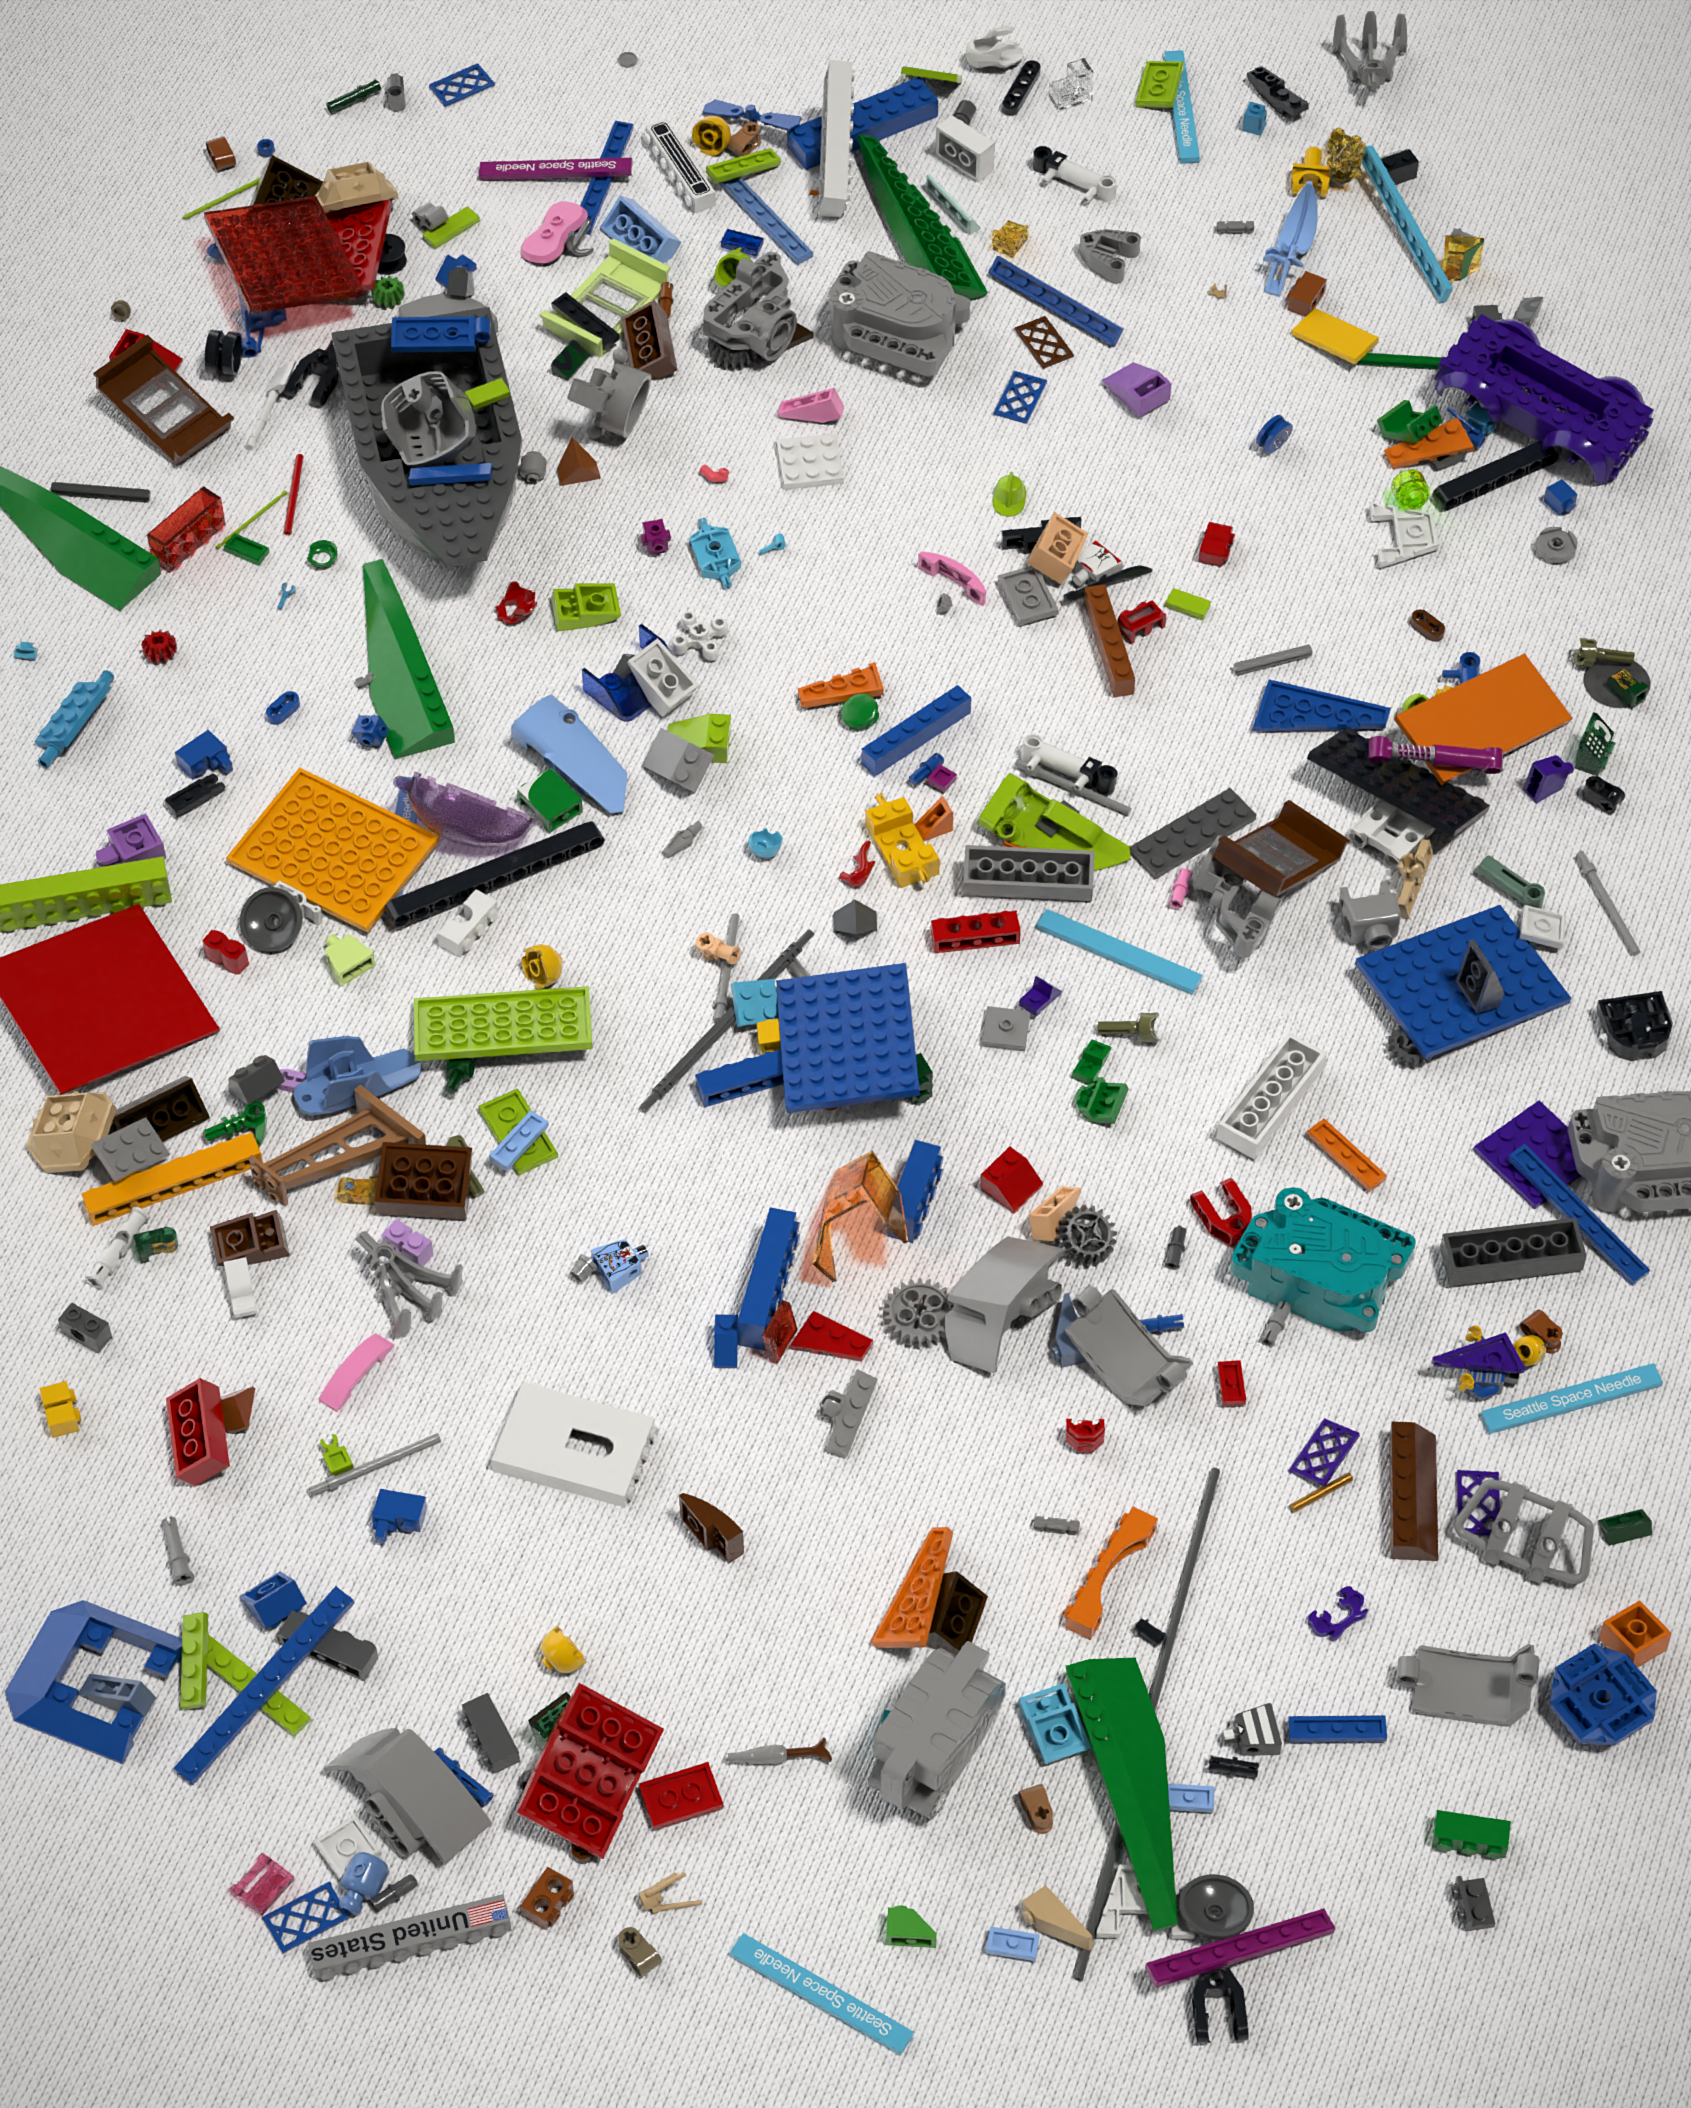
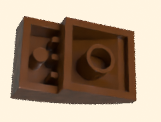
M277 1210L258 1216L249 1213L210 1226L218 1266H224L226 1261L245 1257L247 1264L251 1265L290 1256L283 1220Z
M685 1493L679 1495L680 1518L707 1552L716 1547L728 1563L744 1554L743 1530L728 1515L700 1498Z

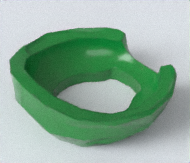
M327 540L313 542L310 545L307 560L318 568L329 567L338 557L337 547L333 542ZM319 553H327L330 555V560L326 563H318L313 560V556Z

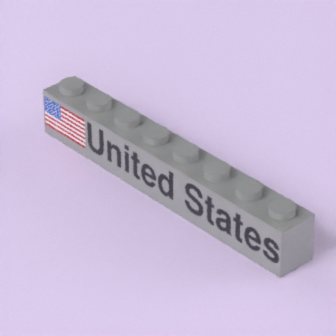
M504 1894L310 1942L308 1947L316 1980H330L339 1974H353L363 1968L381 1967L386 1962L394 1960L401 1962L407 1960L410 1956L418 1954L429 1955L434 1950L442 1948L453 1949L458 1944L466 1942L476 1943L490 1936L500 1937L512 1931Z

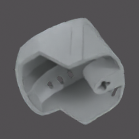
M426 372L410 378L393 388L382 401L383 430L399 451L402 460L409 467H433L460 454L476 436V424L469 398L442 372ZM430 391H432L436 396L431 398ZM401 392V393L398 394V395L391 401V403H390V400H391L397 393ZM405 397V398L395 407L396 403H397L401 398ZM407 402H409V403L400 411V409H401ZM440 412V416L434 420V416Z

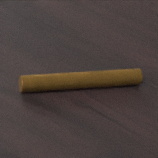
M1348 1472L1331 1481L1325 1487L1322 1486L1289 1505L1290 1509L1295 1513L1353 1481L1352 1475Z

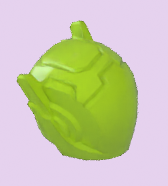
M740 247L732 250L719 260L715 269V281L720 286L726 287L736 278L737 266L743 258L752 261L746 253L740 252Z

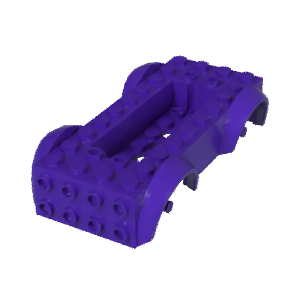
M1483 314L1477 320L1473 319L1468 327V331L1463 332L1459 337L1457 345L1453 344L1448 352V356H1443L1438 364L1440 369L1434 378L1436 380L1434 389L1441 397L1443 391L1447 388L1461 389L1469 395L1464 402L1465 405L1471 407L1475 401H1479L1488 411L1490 421H1503L1529 437L1542 441V450L1544 451L1550 446H1560L1568 449L1573 453L1568 462L1570 464L1572 462V465H1575L1579 459H1583L1590 466L1593 472V482L1596 484L1607 485L1611 479H1616L1620 472L1619 468L1626 466L1630 459L1629 455H1634L1639 448V442L1646 440L1649 434L1647 430L1654 420L1651 418L1654 409L1645 405L1639 390L1628 380L1617 376L1594 377L1542 348L1535 332L1525 323L1515 319L1493 321Z

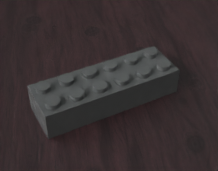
M1577 1218L1442 1234L1440 1252L1449 1287L1581 1271L1584 1269L1587 1257Z

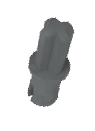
M1182 1226L1174 1228L1171 1242L1167 1245L1169 1251L1165 1266L1172 1270L1179 1268L1181 1255L1185 1251L1184 1242L1187 1230Z
M409 1874L393 1885L388 1884V1888L380 1892L374 1899H370V1902L376 1912H379L394 1901H400L401 1896L417 1887V1880L413 1875Z

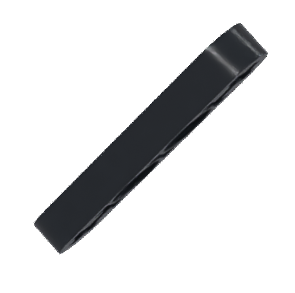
M1030 60L1023 65L1002 102V111L1005 115L1014 116L1020 111L1040 76L1041 65L1039 62ZM1027 80L1029 83L1023 84L1021 81ZM1019 92L1022 93V95L1015 96L1014 93Z

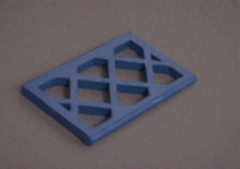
M477 63L429 84V88L446 107L494 86L495 82ZM474 70L479 72L478 75L468 74ZM458 77H463L461 83L451 81ZM466 78L476 79L475 84H466ZM480 80L488 82L482 86L478 85ZM442 84L445 85L444 90L436 88ZM449 86L459 87L457 92L448 91ZM463 88L473 89L469 92L461 93ZM445 96H454L455 98L447 101Z
M1014 371L993 414L1027 424L1047 384V380ZM1016 377L1024 381L1018 384L1013 383ZM1039 383L1041 385L1039 389L1034 390L1031 384ZM1027 386L1030 392L1020 394L1018 388ZM1014 390L1017 396L1007 399L1008 392ZM1033 396L1032 403L1027 404L1024 398ZM1020 400L1023 406L1013 409L1010 403ZM1007 405L1010 411L1003 412L999 410L1001 406ZM1021 411H1027L1025 418L1017 415Z
M329 1881L262 1917V1920L265 1921L282 1954L344 1922L349 1919V1915L339 1908L340 1899ZM326 1889L330 1893L328 1902L315 1899L316 1894ZM303 1901L308 1902L305 1914L291 1911ZM313 1904L326 1906L322 1918L309 1915ZM330 1908L338 1909L342 1914L333 1920H327ZM279 1914L285 1915L281 1926L273 1925L270 1921L271 1918ZM289 1916L303 1919L299 1931L286 1928ZM307 1920L320 1923V1926L309 1933L303 1932ZM283 1933L297 1936L296 1940L285 1946L281 1939Z

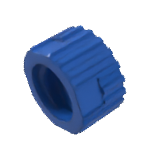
M262 139L258 142L257 149L260 156L270 157L273 155L275 148L272 140Z

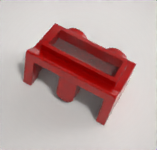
M1153 600L1147 603L1143 601L1131 611L1124 610L1118 617L1120 632L1130 644L1135 643L1136 631L1142 629L1145 635H1148L1152 631L1153 623L1158 622L1161 629L1165 628L1166 613L1162 612Z

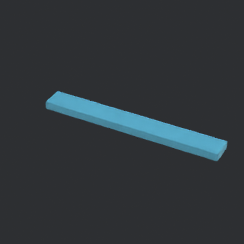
M1046 909L1037 923L1036 929L1193 995L1202 980V974L1051 910Z

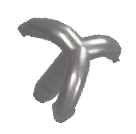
M587 219L583 223L576 236L574 231L569 232L564 246L567 251H571L577 256H586L594 250V248L582 250L577 248L591 227V219Z

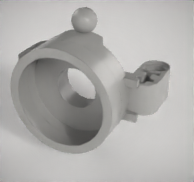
M618 348L613 352L614 366L611 373L594 368L589 383L574 378L567 396L568 400L597 411L595 420L587 427V434L590 438H599L602 434V429L627 438L633 431L646 403L651 386V374L624 364L628 360V353L622 348Z

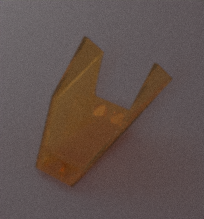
M873 1151L864 1154L835 1171L824 1202L812 1264L832 1282L837 1281L830 1235L831 1222L863 1203L869 1202L883 1225L904 1244L908 1242L901 1192Z

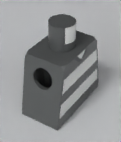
M1271 1703L1236 1714L1233 1722L1234 1728L1222 1730L1224 1745L1238 1743L1240 1754L1243 1756L1280 1755L1282 1742Z

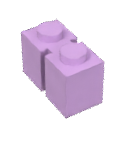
M395 1219L382 1233L383 1241L386 1239L389 1245L392 1244L395 1247V1251H400L404 1257L424 1267L434 1255L432 1241L417 1231L413 1233L411 1227L398 1219Z

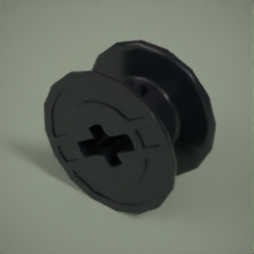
M394 234L385 235L378 274H396L406 266L407 257L404 253L406 246L404 240Z

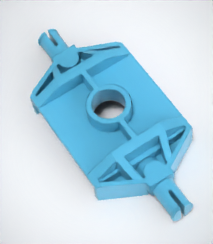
M703 517V521L700 518L698 523L701 529L689 537V545L692 546L701 569L702 578L721 580L725 589H727V585L728 588H731L732 583L729 577L741 569V560L730 532L725 527L708 525L705 517ZM717 546L719 549L711 550L710 548Z

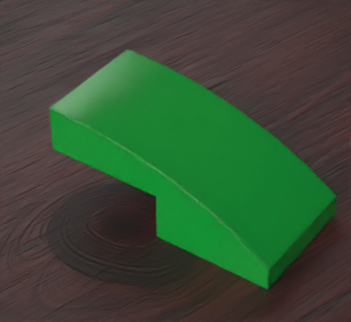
M1091 1039L1083 1051L1082 1059L1073 1070L1072 1078L1086 1084L1093 1083V1079L1097 1078L1112 1047Z

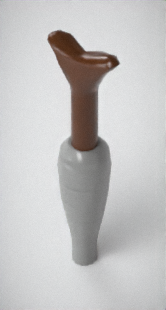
M823 1737L812 1747L786 1749L783 1745L774 1744L741 1752L728 1753V1763L779 1764L784 1763L787 1758L810 1756L831 1762L832 1757L825 1748L827 1742L826 1738Z

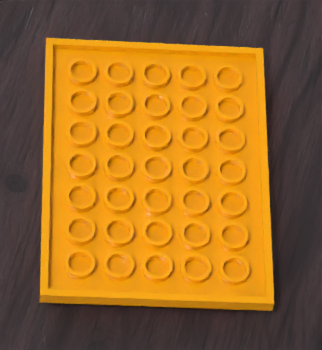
M299 767L228 854L226 861L273 886L280 880L303 892L307 902L311 905L319 906L321 910L368 933L385 912V904L396 898L440 842V836Z

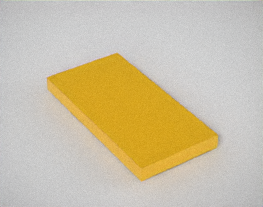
M1317 308L1311 311L1291 330L1292 336L1353 364L1361 360L1379 343V337Z

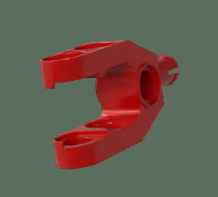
M1228 1178L1219 1184L1222 1185L1229 1206H1233L1237 1214L1222 1220L1202 1190L1190 1194V1201L1210 1235L1233 1247L1238 1245L1252 1219L1251 1205L1232 1178Z

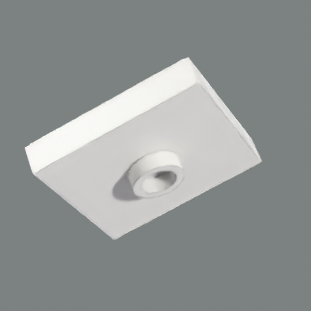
M1524 905L1522 909L1520 939L1562 949L1564 945L1566 915Z
M353 1815L313 1841L340 1882L345 1873V1868L348 1867L356 1853L366 1852L376 1857L382 1855V1851L356 1815Z

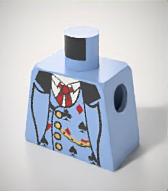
M622 1239L592 1249L591 1257L598 1267L597 1271L613 1294L640 1276L642 1273L640 1260L649 1257V1253L643 1244L632 1249L628 1241Z

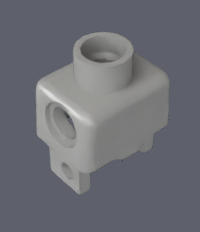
M1387 880L1380 882L1379 895L1351 899L1347 887L1340 889L1341 922L1349 942L1352 944L1366 942L1368 949L1373 951L1391 945L1392 938L1396 937L1399 932L1401 913L1396 894L1391 893Z

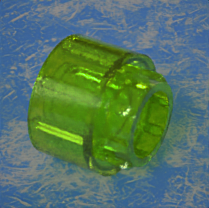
M1404 470L1398 473L1392 481L1391 490L1400 507L1414 510L1421 508L1428 501L1430 489L1423 474L1418 470Z

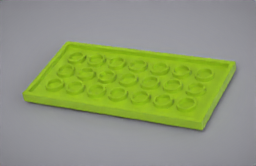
M589 986L414 998L415 1061L593 1049Z

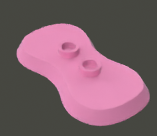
M560 201L553 204L548 209L541 227L524 240L520 250L521 256L534 263H549L558 258L564 250L569 232L577 230L587 220V210L576 203Z

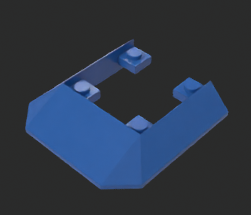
M85 1600L53 1610L48 1615L5 1690L14 1720L19 1724L123 1765L134 1745L133 1739L144 1721L143 1715L121 1707L112 1724L73 1709L72 1707L79 1696V1690L60 1682L81 1646L103 1654L112 1637L151 1652L144 1665L145 1671L167 1679L175 1663H179L182 1659V1638Z

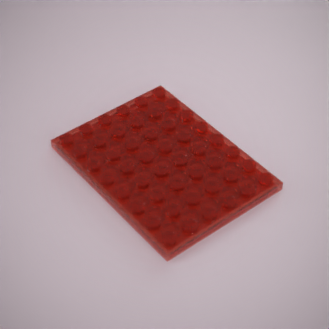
M317 196L204 212V220L249 314L364 297V289Z

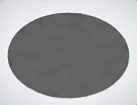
M1595 660L1593 666L1587 667L1584 673V686L1589 695L1599 703L1609 707L1625 708L1630 706L1611 690L1607 682L1608 677L1620 669H1625L1639 683L1644 682L1649 686L1647 695L1650 690V678L1646 670L1635 661L1629 664Z

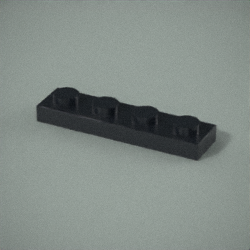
M567 292L551 303L552 308L569 322L601 338L605 350L620 339L618 332Z

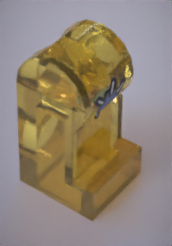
M378 1176L357 1180L348 1177L341 1178L338 1182L337 1200L347 1204L375 1205L374 1200Z

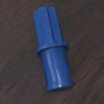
M934 753L927 761L921 762L919 768L909 776V781L913 785L922 782L939 764L942 765L944 763L943 756Z

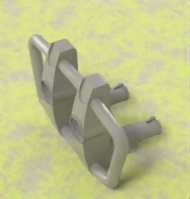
M1488 1479L1482 1482L1455 1519V1532L1462 1539L1485 1551L1483 1561L1497 1566L1499 1561L1502 1560L1529 1571L1528 1579L1542 1584L1545 1576L1573 1584L1582 1583L1589 1576L1594 1525L1590 1519L1578 1510H1575L1571 1503L1568 1504L1561 1499L1556 1502L1531 1492L1528 1486L1519 1484L1517 1481L1511 1484L1506 1481ZM1489 1489L1506 1491L1508 1494L1496 1520L1492 1524V1531L1488 1542L1465 1530L1464 1523ZM1525 1500L1553 1510L1542 1536L1537 1542L1532 1563L1504 1551L1512 1533L1516 1529L1517 1519ZM1570 1518H1573L1584 1527L1581 1568L1578 1574L1550 1568L1561 1546V1539ZM1499 1521H1506L1510 1526V1530L1508 1532L1501 1531L1498 1526ZM1544 1539H1550L1554 1542L1555 1547L1553 1550H1547L1543 1546Z

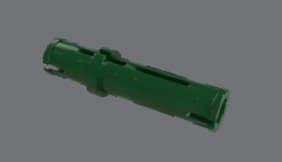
M375 79L366 85H359L357 89L327 102L328 111L333 114L361 99H367L371 94L381 91L380 83Z

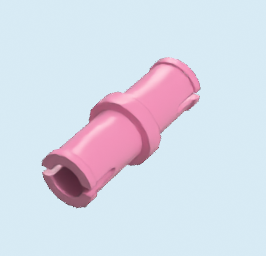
M1182 868L1179 870L1177 881L1173 884V894L1169 905L1174 909L1183 907L1185 896L1189 893V883L1193 875L1190 869Z

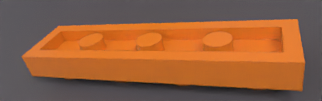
M1323 1118L1308 1130L1307 1135L1369 1192L1386 1180L1387 1175L1326 1119Z

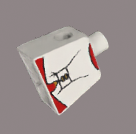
M1094 540L1078 557L1075 564L1076 574L1072 576V579L1078 586L1087 582L1085 580L1089 578L1096 582L1121 571L1123 561L1097 540Z

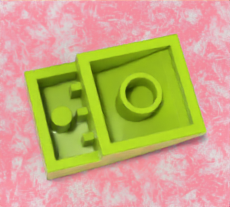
M575 583L573 589H553L551 604L556 631L589 628L621 617L615 583Z

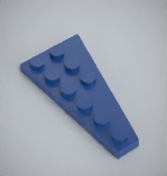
M1269 679L1253 731L1343 730L1344 728L1385 729L1391 708Z

